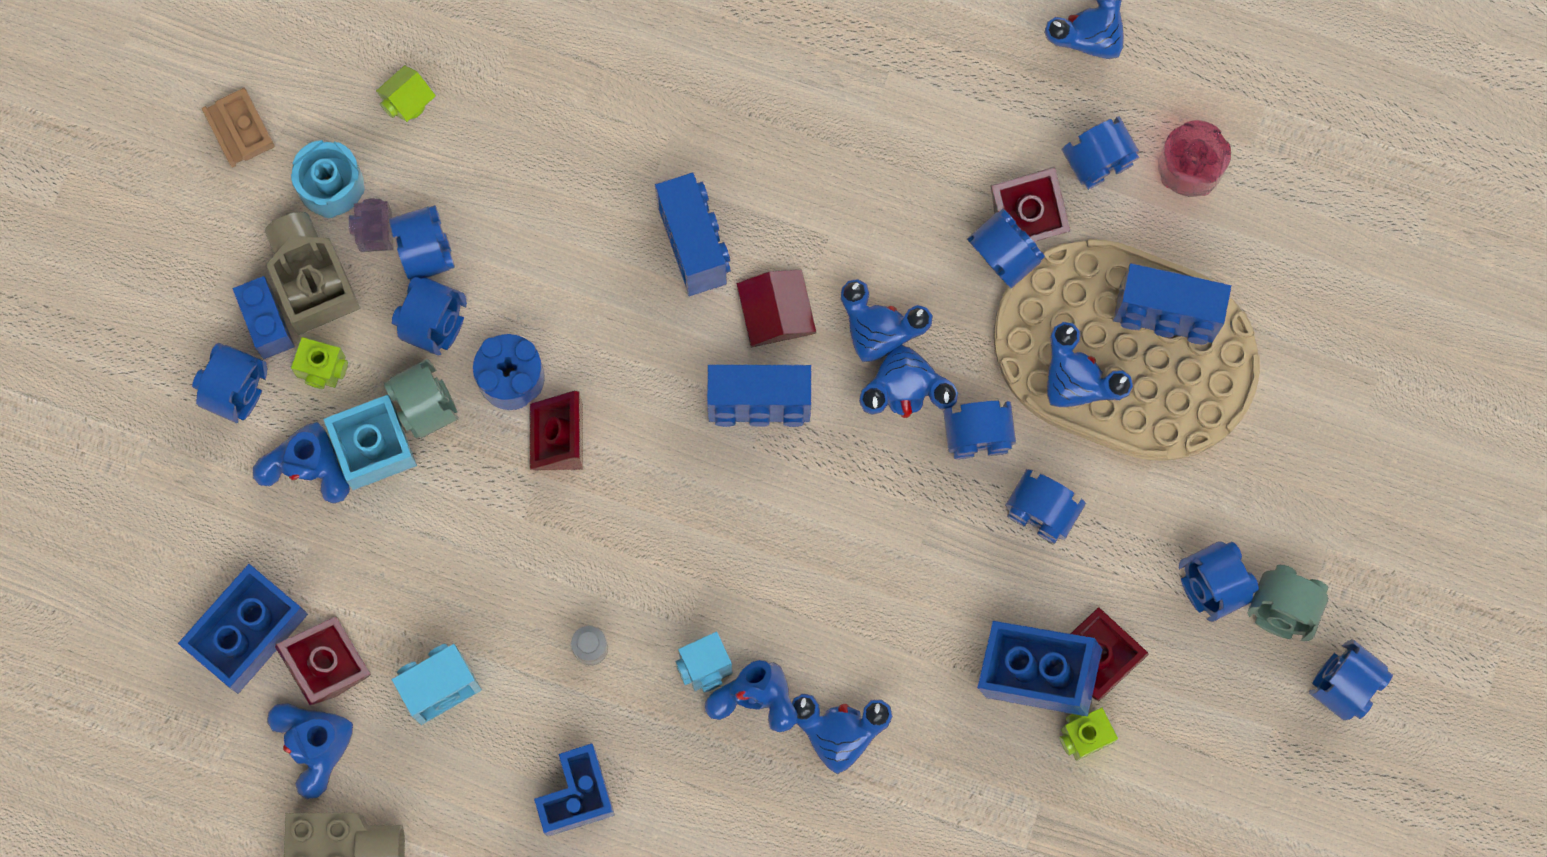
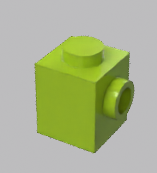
M406 65L376 90L383 100L380 102L383 110L391 118L397 116L406 122L420 116L425 110V106L436 97L421 75Z
M301 337L291 369L297 378L304 379L305 384L311 387L324 389L326 385L336 388L338 379L342 380L346 374L348 360H345L346 356L340 347Z
M1103 707L1089 713L1088 717L1075 714L1066 717L1068 724L1061 728L1063 735L1059 737L1068 756L1073 754L1076 761L1118 740Z

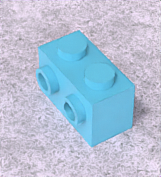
M717 631L678 649L680 659L675 661L677 670L684 685L691 683L694 691L701 688L703 692L711 691L723 684L722 678L733 674L731 660Z

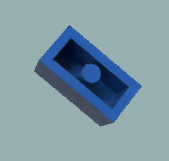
M265 276L232 288L254 346L263 360L295 347L273 289Z

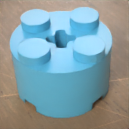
M323 140L314 141L304 146L296 154L292 163L291 180L301 201L309 210L325 218H333L349 211L358 203L365 191L364 179L353 153L345 145L335 141L334 143L323 142Z

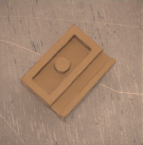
M245 87L215 101L216 104L208 108L206 106L201 108L232 168L240 161H247L275 147Z

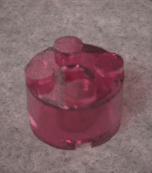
M1192 120L1174 129L1168 135L1159 155L1158 169L1162 184L1183 196L1197 197L1208 195L1221 181L1231 160V147L1221 134L1222 131L1217 126L1201 120Z

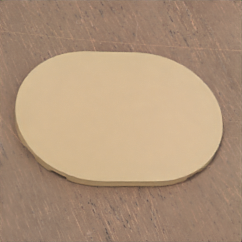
M1087 239V241L1063 243L1044 251L1045 258L1041 260V263L1012 289L1009 286L1006 288L996 314L994 326V345L997 362L1002 376L1015 397L1030 412L1050 425L1135 458L1158 461L1176 460L1199 454L1222 441L1240 423L1253 401L1259 381L1260 355H1258V348L1254 337L1255 332L1245 312L1239 308L1231 297H1229L1223 327L1212 343L1207 342L1204 345L1191 343L1186 337L1177 335L1173 337L1158 336L1154 333V330L1126 329L1121 326V323L1113 322L1120 284L1130 263L1213 281L1205 275L1119 242ZM1062 322L1074 323L1080 330V342L1073 349V352H1082L1088 356L1095 357L1097 365L1103 372L1102 379L1112 371L1123 370L1129 374L1133 383L1129 396L1121 400H1102L1073 407L1059 408L1051 406L1047 397V381L1051 361L1050 335L1053 328Z

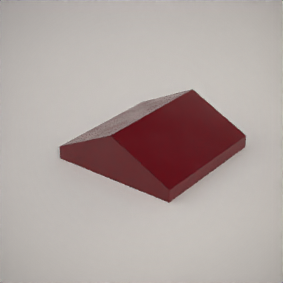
M1055 167L990 185L994 214L1004 208L1014 219L1018 227L1025 231L1034 242L1070 232Z
M802 269L768 271L736 283L751 348L817 333Z
M1100 607L1070 633L1095 638L1102 648L1092 695L1098 702L1149 655L1138 642Z
M336 616L275 645L276 650L309 705L335 698L371 675Z

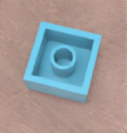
M389 395L323 419L346 482L352 490L417 466L395 405Z
M442 644L428 653L430 658L419 664L415 661L406 664L397 671L398 676L391 679L411 716L420 725L425 724L482 691L466 660L455 644L449 647L447 644Z

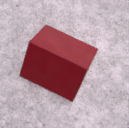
M570 391L530 404V470H583V403L579 391Z

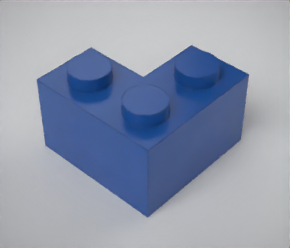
M593 743L560 753L559 758L568 788L534 799L543 832L547 837L615 816Z

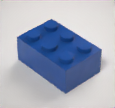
M694 172L655 184L657 207L688 296L690 297L726 285V273L731 272L729 265L730 256L725 242L718 243L720 242L718 231H720L714 212L708 213L709 206L707 201H709L703 181L697 183Z
M1130 263L1120 284L1113 322L1121 323L1123 328L1130 330H1140L1141 328L1154 330L1156 335L1162 337H1173L1174 335L1186 337L1189 342L1204 345L1207 342L1212 343L1225 323L1232 285Z
M708 365L707 406L709 422H715V425L721 427L734 426L736 422H749V425L754 427L769 426L770 422H783V425L787 427L803 426L804 422H810L811 365Z
M248 564L178 644L225 685L239 694L277 651L275 645L286 640L307 617L308 613L252 565Z
M993 621L977 688L988 699L1088 717L1102 648L1096 639L1091 637Z

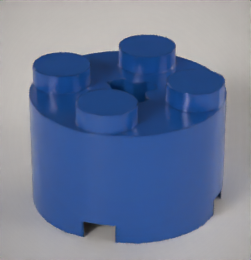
M1120 116L1116 117L1114 122L1112 119H1109L1079 135V144L1072 146L1071 142H1069L1061 149L1080 184H1085L1088 190L1104 182V178L1110 174V171L1114 170L1116 175L1132 167L1134 165L1133 162L1139 159V149Z
M436 205L424 207L389 219L393 238L397 237V251L408 280L410 279L411 281L414 277L420 279L431 277L455 268L450 243L446 233H443L440 224L442 223Z
M1004 208L996 212L967 238L974 249L980 253L989 266L1011 289L1045 258V255L1040 251L1036 243L1025 231L1018 227L1014 219Z
M414 277L408 285V295L403 305L398 306L393 313L392 324L397 326V335L401 341L439 356L441 355L439 350L441 348L448 350L460 332L464 317L459 316L460 306L466 308L467 299L463 292L428 278L420 279Z
M513 334L491 337L484 340L475 355L473 362L474 378L482 395L493 406L503 410L521 409L541 393L545 381L544 368L537 349L527 339ZM508 368H514V371L510 372V376H504L503 372H507Z
M217 343L210 353V361L205 370L200 369L194 377L192 387L197 390L196 404L204 410L234 423H239L238 418L244 421L260 398L262 390L258 389L257 386L260 378L266 380L267 363L229 345Z
M983 401L960 405L961 412L952 413V407L943 410L948 452L954 453V459L956 460L973 458L975 453L987 450L988 456L1004 455L1008 453V450L1012 449V445L1016 444L1010 401H1006L1002 407H1000L999 401Z
M1026 469L1005 504L1010 510L1007 517L1023 527L1028 522L1039 528L1037 534L1050 543L1055 544L1057 539L1065 540L1084 509L1086 502L1081 498L1077 504L1072 500L1075 494L1073 491L1041 473L1037 479L1030 477L1033 470Z
M1218 541L1181 559L1179 562V570L1185 568L1186 576L1181 578V582L1188 599L1199 613L1206 611L1210 615L1206 618L1210 622H1214L1250 604L1253 600V593L1259 590L1256 578L1252 573L1247 572L1241 561L1242 554L1239 547L1232 541L1227 544Z
M1351 639L1342 645L1346 651L1341 656L1334 652L1317 673L1312 682L1317 689L1309 690L1311 696L1343 721L1350 720L1354 716L1359 719L1363 718L1373 705L1370 699L1377 690L1382 691L1393 677V674L1388 671L1386 664L1354 639Z

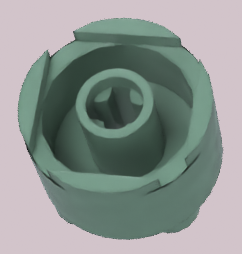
M429 359L391 377L390 381L384 383L385 389L392 401L397 400L402 411L398 412L401 423L407 431L411 430L415 438H424L459 420V417L455 414L457 413L456 406L442 379L433 378L432 373L437 370Z
M1277 565L1275 570L1264 572L1258 584L1259 590L1255 592L1247 612L1249 617L1254 614L1257 617L1255 624L1276 636L1291 640L1293 634L1303 635L1301 641L1312 640L1329 600L1327 595L1329 587L1322 581L1308 580L1296 575L1297 572L1287 565Z

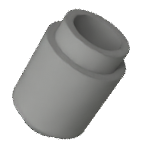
M584 626L574 633L571 647L580 663L594 666L605 659L608 653V644L600 629L593 626Z

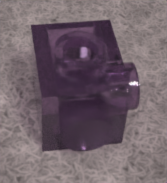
M369 198L363 200V203H354V215H349L350 235H355V243L360 252L394 250L393 235L389 219L392 218V211L388 201Z

